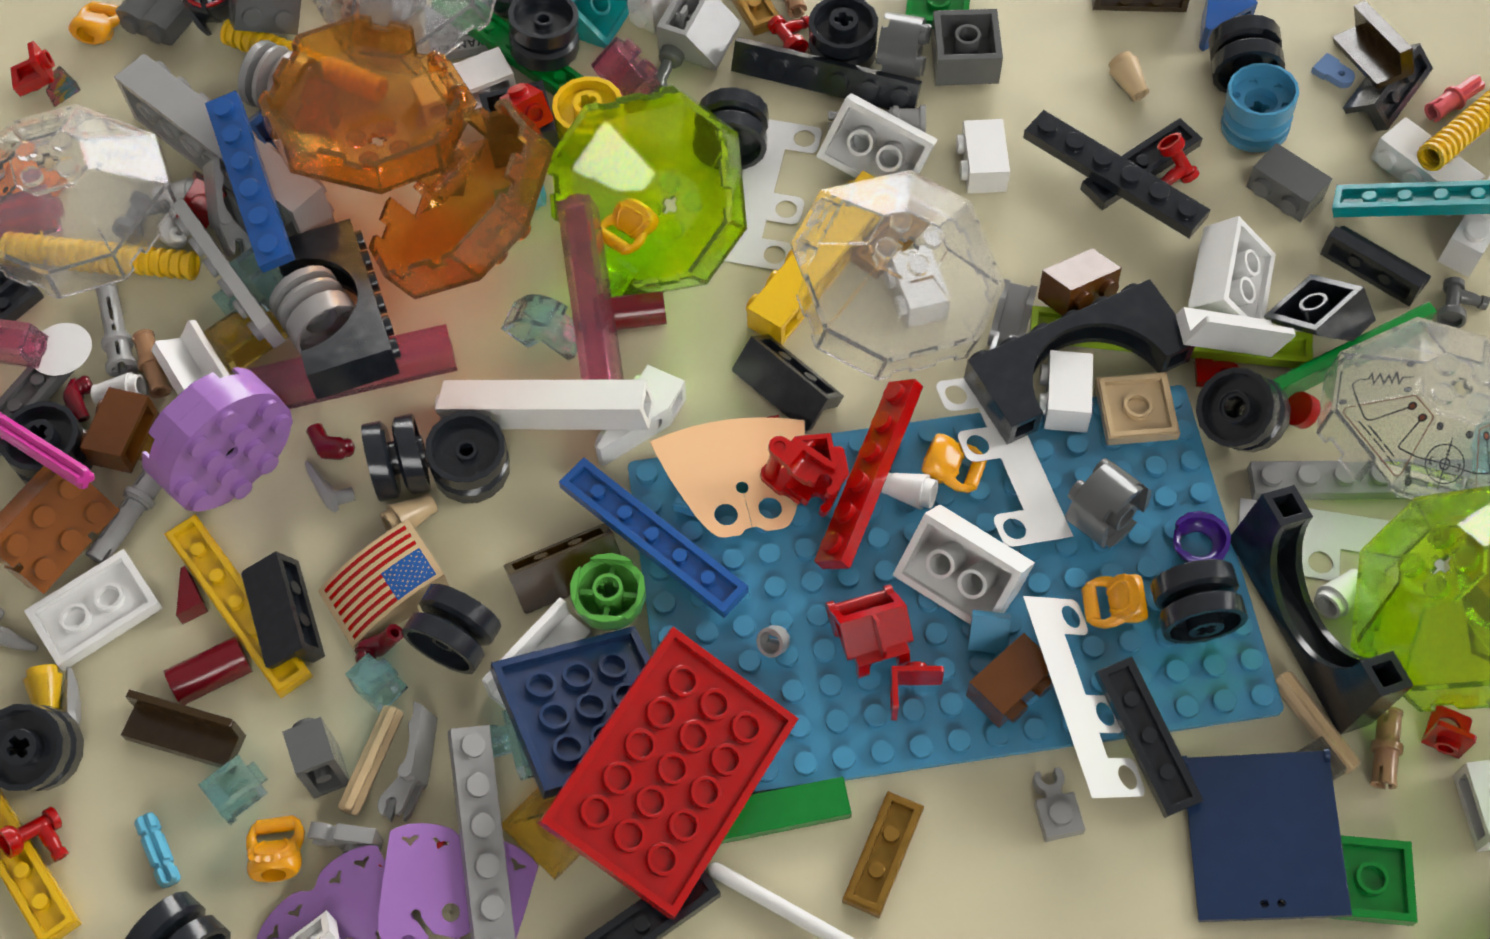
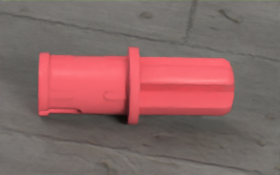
M1473 75L1458 86L1452 85L1447 87L1441 96L1425 105L1424 111L1429 120L1434 119V122H1438L1450 112L1462 109L1468 99L1485 88V82L1481 80V76Z

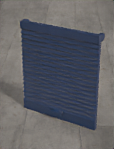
M1324 748L1323 751L1190 758H1187V755L1182 756L1204 800L1187 809L1198 922L1352 917L1329 748Z

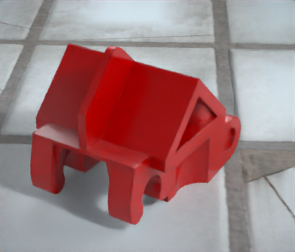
M831 433L795 436L791 441L783 436L773 437L768 445L770 455L767 464L762 467L760 472L762 482L779 496H786L798 505L800 503L808 505L811 498L819 497L823 500V504L820 506L818 514L821 517L828 515L842 484L849 476L844 448L833 445Z
M891 584L883 586L881 591L843 602L834 603L833 600L825 602L826 612L834 636L839 637L847 661L854 659L858 679L869 676L871 665L879 661L896 657L897 666H904V664L910 662V650L907 643L913 642L914 639L907 605L894 592Z

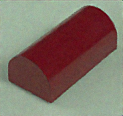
M661 291L594 300L599 332L667 324L664 296Z
M234 636L164 670V675L179 704L186 705L253 671L239 640Z

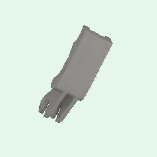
M220 156L203 166L208 220L210 228L215 230L224 253L228 257H231V253L234 255L236 242L239 244V251L241 257L250 252L252 246L248 234L237 224L225 207L222 191L224 175L220 170Z
M1004 279L987 345L991 346L990 350L1000 346L1009 337L1016 336L1018 338L1026 334L1038 286L1031 285V287L1010 283L1011 280Z
M414 701L413 716L408 723L409 745L405 760L398 768L399 776L380 796L377 803L378 811L382 816L385 817L386 815L391 822H393L395 813L398 817L403 813V820L405 822L412 816L422 790L428 785L438 718L422 704Z

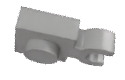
M1059 767L1054 768L1053 778L1055 783L1052 785L1043 782L1040 771L1035 772L1032 780L1036 792L1043 796L1042 799L1035 800L1034 807L1045 842L1082 835L1086 830L1075 793H1062L1064 773Z
M311 822L307 835L308 839H313L312 844L325 847L336 846L343 850V854L367 845L378 846L381 852L384 841L375 828L339 823L336 826H332L322 822Z

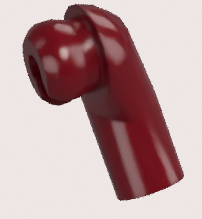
M86 375L78 379L72 378L63 392V400L66 407L71 410L80 423L91 418L84 403V395L91 394L93 383L90 377Z
M321 423L313 424L307 428L306 433L318 456L322 459L342 460L354 454L355 445L351 439L328 436Z
M390 624L381 633L360 641L354 650L356 653V663L361 667L373 666L376 662V657L386 654L403 638L402 628L397 624Z

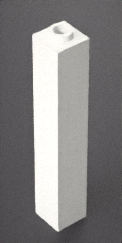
M646 379L443 380L440 394L435 398V411L441 419L458 411H476L489 416L500 426V429L649 430L655 399Z

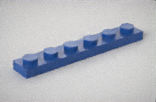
M235 90L206 102L205 106L258 267L265 273L296 260L240 95Z
M584 457L559 481L560 489L723 618L749 592L747 584Z

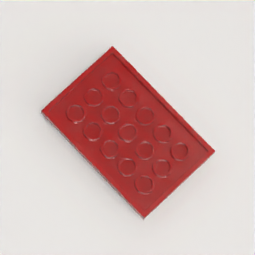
M672 627L537 824L669 919H673L678 914L799 718L678 629Z

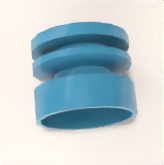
M1269 63L1250 64L1240 68L1232 75L1227 87L1225 106L1220 122L1222 134L1230 144L1240 150L1255 153L1267 152L1276 143L1281 145L1286 141L1299 97L1298 82L1293 75L1282 67Z

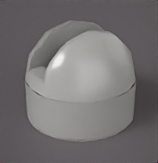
M780 625L768 626L758 633L756 638L757 647L764 656L769 658L777 657L788 649L790 635ZM769 635L776 636L778 639H771Z

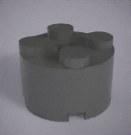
M886 12L884 18L890 19L888 27L882 26L880 31L876 64H882V69H878V71L916 80V77L920 78V76L924 75L926 57L921 55L923 45L929 44L932 25L926 24L925 17Z
M1104 458L1096 465L1092 475L1085 482L1079 480L1070 489L1068 498L1072 502L1065 518L1101 547L1105 548V545L1110 548L1118 544L1136 525L1137 522L1132 518L1137 509L1144 513L1150 501L1151 490L1118 465Z

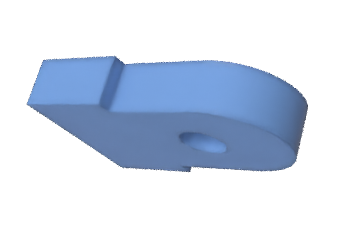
M1326 53L1311 70L1312 74L1322 80L1326 79L1339 88H1349L1355 79V73L1329 53Z

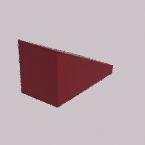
M183 566L180 568L176 616L182 624H185L209 611L192 575Z

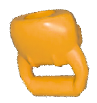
M92 1L80 9L77 16L69 23L68 30L75 39L83 43L93 45L104 44L112 39L114 28L120 24V19L115 11L119 6Z
M626 198L615 206L613 213L606 216L600 222L597 230L598 240L622 255H629L639 250L647 236L656 230L659 218L643 202L634 198ZM614 225L617 230H621L629 235L631 239L635 240L630 244L607 228Z
M938 433L932 439L927 450L921 471L923 474H929L931 479L938 480L940 484L944 483L956 492L970 493L977 490L987 460L972 461L965 481L962 484L956 479L962 461L965 459L961 444L946 434ZM967 444L973 453L983 454L977 447Z
M1124 573L1118 574L1115 577L1099 576L1086 582L1081 588L1085 619L1093 627L1108 629L1123 623H1140L1148 618L1143 579L1138 574ZM1098 586L1106 587L1110 608L1109 613H1111V616L1106 619H1101L1096 589Z
M289 815L260 819L251 825L246 836L247 874L250 879L266 883L279 882L294 877L300 871L302 866L300 850L304 843L305 830L299 818ZM295 831L294 835L289 839L284 837L280 840L257 842V836Z

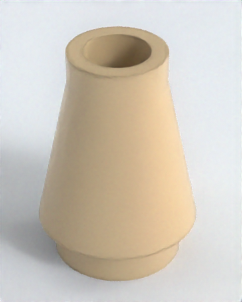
M1125 51L1115 56L1109 62V74L1127 92L1132 101L1140 100L1149 93L1137 56L1133 55L1130 51Z
M426 493L420 497L387 505L386 510L380 513V517L387 531L409 519L414 528H417L428 517L438 512V508L432 496Z

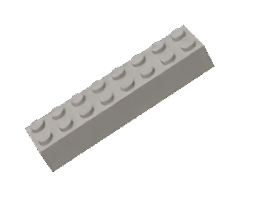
M142 54L114 76L134 118L203 171V166L206 163L220 156V170L224 175L223 186L228 191L234 193L205 103L211 100L204 93H196L181 76L176 78L165 64L159 60L155 62L145 54ZM252 130L288 237L336 223L332 214L334 209L327 201L325 196L327 190L323 183L315 176L308 177L294 160L289 159L287 161L271 143L267 142L264 144Z

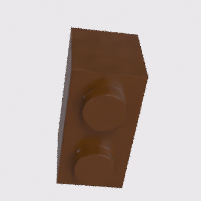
M1092 248L1043 269L1038 299L1061 316L1070 310H1081L1090 306L1096 299L1102 296L1108 298L1117 294L1122 268Z
M109 387L104 398L96 406L95 417L89 429L82 435L80 449L92 465L132 474L150 435L148 432L158 417L159 412L148 395Z
M1023 633L969 681L966 696L998 728L1007 720H1010L1012 723L1017 721L1028 709L1029 706L1026 703L1035 695L1041 698L1053 687L1041 648Z

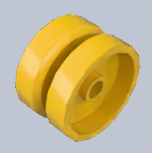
M584 76L570 80L561 86L554 95L552 113L560 147L569 156L581 161H597L608 158L616 153L625 142L627 126L624 116V101L620 90L612 82L600 77Z

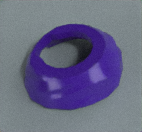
M1203 511L1188 512L1179 517L1175 523L1173 546L1182 560L1191 562L1205 559L1223 560L1230 547L1231 535L1228 527L1221 519L1214 514ZM1194 532L1202 533L1211 540L1212 551L1206 556H1194L1182 550L1181 536Z

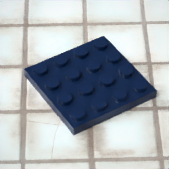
M635 626L491 662L490 671L543 800L558 794L650 659Z

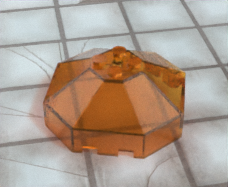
M359 13L296 35L291 43L292 54L289 59L282 58L272 75L273 86L270 91L263 90L258 99L265 128L290 173L376 194H384L445 170L477 106V101L452 62L446 59L444 53L436 50L431 51L428 55L418 53L414 29L411 25L389 21L387 27L372 23L371 16ZM378 137V139L383 140V145L371 144L373 143L372 138Z
M506 98L496 101L494 106L497 109L496 111L489 113L483 107L467 112L462 117L485 138L468 143L467 145L459 138L454 142L450 140L436 156L438 160L446 165V168L440 173L429 164L415 178L416 183L413 188L422 195L415 215L391 196L384 204L379 220L386 225L382 238L378 235L372 236L368 248L383 276L414 300L480 281L496 265L501 264L507 258L508 252L520 240L525 239L531 231L530 222L555 149L535 123Z

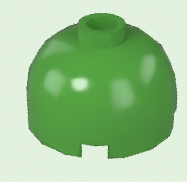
M615 553L597 554L591 557L590 562L586 563L582 568L579 566L575 570L570 583L571 601L581 620L592 628L603 631L620 630L632 624L642 612L646 600L645 579L641 570L639 571L628 557Z

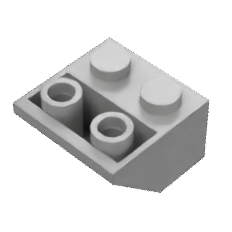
M671 0L656 26L658 50L660 52L663 45H673L684 53V61L717 70L741 26V21L720 0Z

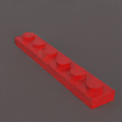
M916 379L888 382L883 392L882 399L871 421L867 435L814 559V562L822 569H849L852 565L922 392L923 386Z

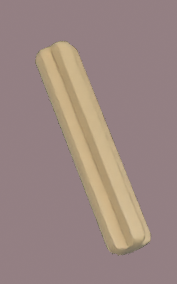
M1288 671L1278 676L1275 682L1280 695L1322 750L1324 748L1330 749L1331 761L1338 771L1346 775L1358 768L1361 764L1358 756L1294 673Z
M387 705L382 707L339 801L338 809L345 814L352 816L360 814L403 719L404 714L398 708Z

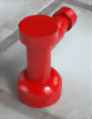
M776 15L770 19L767 27L772 34H777L783 41V48L803 53L807 51L808 42L802 35H793V33L809 28L808 15L788 22L781 15Z
M1181 133L1170 134L1157 145L1160 154L1164 157H1171L1176 165L1162 178H1159L1169 185L1174 184L1179 179L1184 184L1190 183L1200 174L1198 168L1191 165L1183 152L1185 140Z
M51 806L42 811V816L17 829L11 825L0 828V848L10 859L21 854L24 850V843L36 836L40 838L43 845L49 850L54 862L60 861L69 854L66 847L62 846L60 838L55 831L62 827L61 818Z

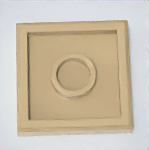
M1167 372L1096 378L1094 385L1107 445L1178 440L1180 430Z

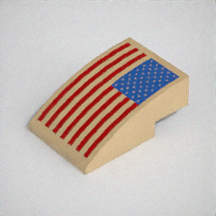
M407 519L354 555L325 582L318 592L351 647L355 650L360 641L381 633L390 624H400L410 618L413 612H419L417 605H419L420 600L431 584H443L449 586L445 574L409 519Z

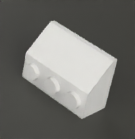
M851 93L845 98L816 157L857 178L862 170L896 188L895 199L903 203L938 139Z
M1240 216L1203 227L1188 308L1265 319L1264 315L1267 310L1276 254Z
M939 504L926 512L922 517L893 576L971 624L972 610L1004 613L1020 591L1035 562Z

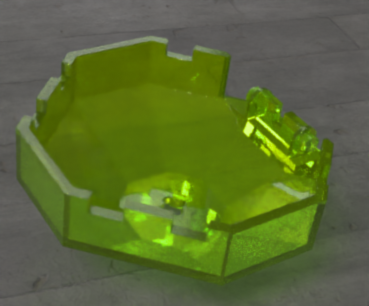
M673 85L661 87L659 92L646 95L639 92L617 97L616 101L600 104L595 102L584 105L547 160L548 175L553 176L554 193L549 194L551 217L555 221L570 227L572 261L615 297L658 291L669 292L707 285L747 230L738 132L690 95ZM676 197L674 204L677 206V210L675 212L668 211L666 214L664 212L666 210L664 201L666 199L672 200ZM626 198H634L649 206L659 218V224L656 230L647 236L639 250L629 255H622L598 240L597 230L600 222L606 216L613 213L615 206L620 201ZM614 225L607 228L630 244L635 240L631 239L629 235L621 230H617Z
M1490 486L1414 497L1359 552L1350 647L1359 656L1365 658H1372L1394 651L1414 685L1403 697L1419 712L1435 711L1436 706L1454 705L1459 710L1490 708ZM1451 558L1448 561V565L1451 568L1446 573L1440 570L1433 574L1437 569L1434 565L1437 560L1446 561Z

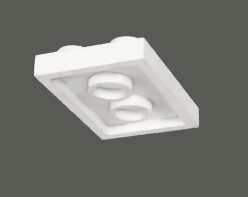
M122 549L25 609L24 612L57 666L62 671H65L66 667L73 666L163 609V607L129 555Z

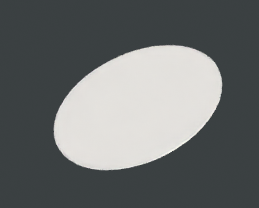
M60 323L50 326L38 334L32 342L29 351L31 364L37 371L45 375L60 376L78 369L87 360L92 349V340L87 330L80 325Z

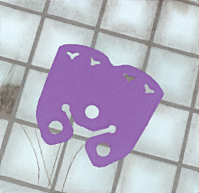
M414 823L399 826L390 831L378 910V933L381 939H401L406 935H411L415 939H429L417 920L411 919V912L416 909L420 911L421 918L433 934L458 939L470 933L460 838L453 829L436 824ZM415 835L418 836V839L411 846L405 840H402V837L411 838ZM436 837L440 842L447 841L449 844L437 849L433 838ZM504 841L516 939L531 894L538 865L525 851ZM514 858L519 865H525V868L515 871L511 859ZM448 903L456 904L460 910L459 917L453 922L446 921L442 916V909Z
M367 845L358 847L330 862L319 874L313 890L299 891L291 894L270 913L263 923L257 939H267L270 934H273L275 925H278V938L271 939H288L326 910L337 921L340 939H377L378 910L385 860L378 846ZM365 857H369L364 868L354 864L356 860L363 861ZM341 871V883L334 882L330 884L329 880L336 878L337 873ZM302 904L298 917L288 914L289 911H295L297 906ZM411 912V919L415 920V918H414V916H413V914H412V912ZM406 935V936L402 937L401 939H415V938H414L413 936H411V935Z

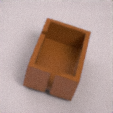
M43 466L0 511V563L4 564V568L25 586L45 594L93 541L88 535L90 533L98 535L120 509L90 482L88 488L79 489Z

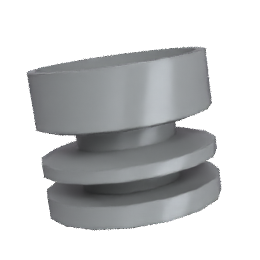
M260 40L250 48L244 57L238 76V92L243 102L260 109L271 106L279 117L293 122H300L310 115L318 102L323 85V69L320 61L302 52L290 51L287 47L277 45L269 40Z
M307 266L295 270L285 276L275 286L269 298L270 310L282 328L286 330L287 335L300 354L301 351L316 346L335 334L347 322L356 306L349 295L345 293L332 271L323 266Z

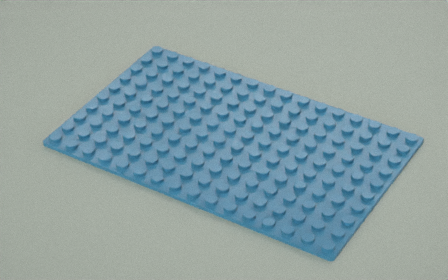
M1181 385L1170 386L1180 430L1178 440L1107 445L1097 396L1092 397V415L1087 433L1044 429V415H1042L1038 431L1029 434L1028 437L1064 516L1072 502L1068 498L1070 489L1079 480L1085 482L1092 475L1096 465L1104 458L1115 463L1151 490V497L1144 513L1137 509L1132 519L1137 523L1133 529L1113 547L1109 548L1107 545H1105V548L1101 547L1069 523L1067 519L1066 521L1074 537L1010 547L1035 562L1020 591L1004 612L1005 614H1011L1007 647L1023 633L1040 647L1023 596L1072 599L1079 604L1085 619L1081 588L1086 582L1099 576L1115 577L1118 574L1124 573L1138 574L1143 579L1148 609L1147 620L1140 623H1123L1108 629L1093 627L1086 622L1088 628L1086 635L1065 634L1086 695H1104L1094 675L1096 671L1132 656L1169 732L1280 715L1284 706L1275 682L1274 673L1241 566L1231 543L1223 560L1232 563L1239 583L1236 593L1241 595L1248 615L1245 625L1221 638L1192 644L1173 643L1167 641L1162 634L1158 618L1162 610L1158 609L1154 603L1150 585L1153 579L1162 572L1174 566L1187 563L1178 556L1173 546L1176 521L1188 512L1203 511L1214 514L1228 527L1185 387ZM981 413L909 422L889 473L923 474L921 471L922 463L934 436L938 433L946 434L959 442L958 434L960 431L987 427ZM869 428L831 433L833 445L844 448L849 475ZM973 435L967 439V444L977 447L983 454L988 452L989 444L983 437ZM966 456L956 477L962 484L972 462ZM658 457L635 460L629 463L628 472L631 495L747 584L749 589L745 597L723 618L639 551L641 570L645 579L646 608L652 653H654L667 632L672 627H675L799 718L752 794L842 776L844 781L1074 747L1054 686L1043 697L1039 698L1035 695L1026 703L1029 706L1028 709L1017 721L1012 723L1010 720H1007L998 728L966 696L969 681L1000 654L968 650L969 623L893 576L922 517L926 512L939 504L1002 542L994 523V517L997 514L1020 511L1023 508L1001 458L987 460L977 490L970 493L956 492L944 483H938L936 500L931 509L924 507L922 510H919L881 492L849 569H822L814 562L847 479L842 484L831 511L825 517H821L818 514L823 500L819 497H813L808 505L800 503L797 506L794 518L786 528L765 531L758 527L746 529L739 536L724 538L712 534L696 517L673 511V502L678 491L665 472ZM739 482L736 485V490L739 493H746L748 485L745 482ZM765 498L759 504V511L764 517L773 519L780 515L782 507L776 499ZM728 504L718 506L714 512L716 520L723 525L733 524L738 517L736 509ZM1008 519L1003 524L1005 533L1013 539H1021L1026 534V528L1019 520ZM1194 532L1181 536L1182 550L1194 556H1206L1212 551L1211 540L1202 533ZM891 584L894 592L907 605L914 639L913 642L907 643L910 650V662L920 661L926 663L927 666H944L942 685H898L897 721H891L890 673L891 666H897L896 657L873 663L870 667V675L858 679L854 659L847 661L839 637L834 636L826 612L825 602L832 600L834 603L843 602L881 591L883 586ZM1098 586L1096 589L1101 619H1106L1111 616L1106 587ZM1064 606L1062 608V615L1066 623L1073 628L1079 627L1080 619L1076 611L1070 606ZM780 625L790 635L789 647L783 654L777 657H766L757 647V635L768 626ZM769 635L771 639H778L776 636ZM1098 703L1096 712L1099 719L1105 725H1113L1114 715L1112 710L1105 703ZM1122 731L1120 733H1099L1102 742L1125 739Z

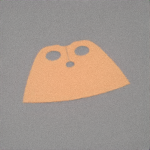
M767 417L728 419L688 427L650 441L661 465L677 491L697 519L715 536L724 538L739 536L746 529L758 527L765 531L786 528L792 522L798 504L786 496H779L763 483L760 478V472L762 467L767 464L770 455L768 452L770 440L775 436H783L791 441L795 436L805 435L804 420ZM745 482L748 485V491L746 493H739L736 490L737 483ZM765 498L776 499L782 507L780 515L773 519L764 517L759 511L760 502ZM722 504L733 506L738 514L737 520L731 525L720 524L714 516L718 506Z

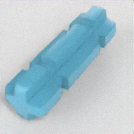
M149 812L136 818L134 825L138 835H141V843L149 864L154 869L153 874L157 884L161 888H169L177 884L181 876L177 866H174V858L165 835L161 832L162 827L158 817L154 813Z

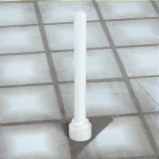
M712 862L708 866V874L712 878L818 938L854 939L721 863Z

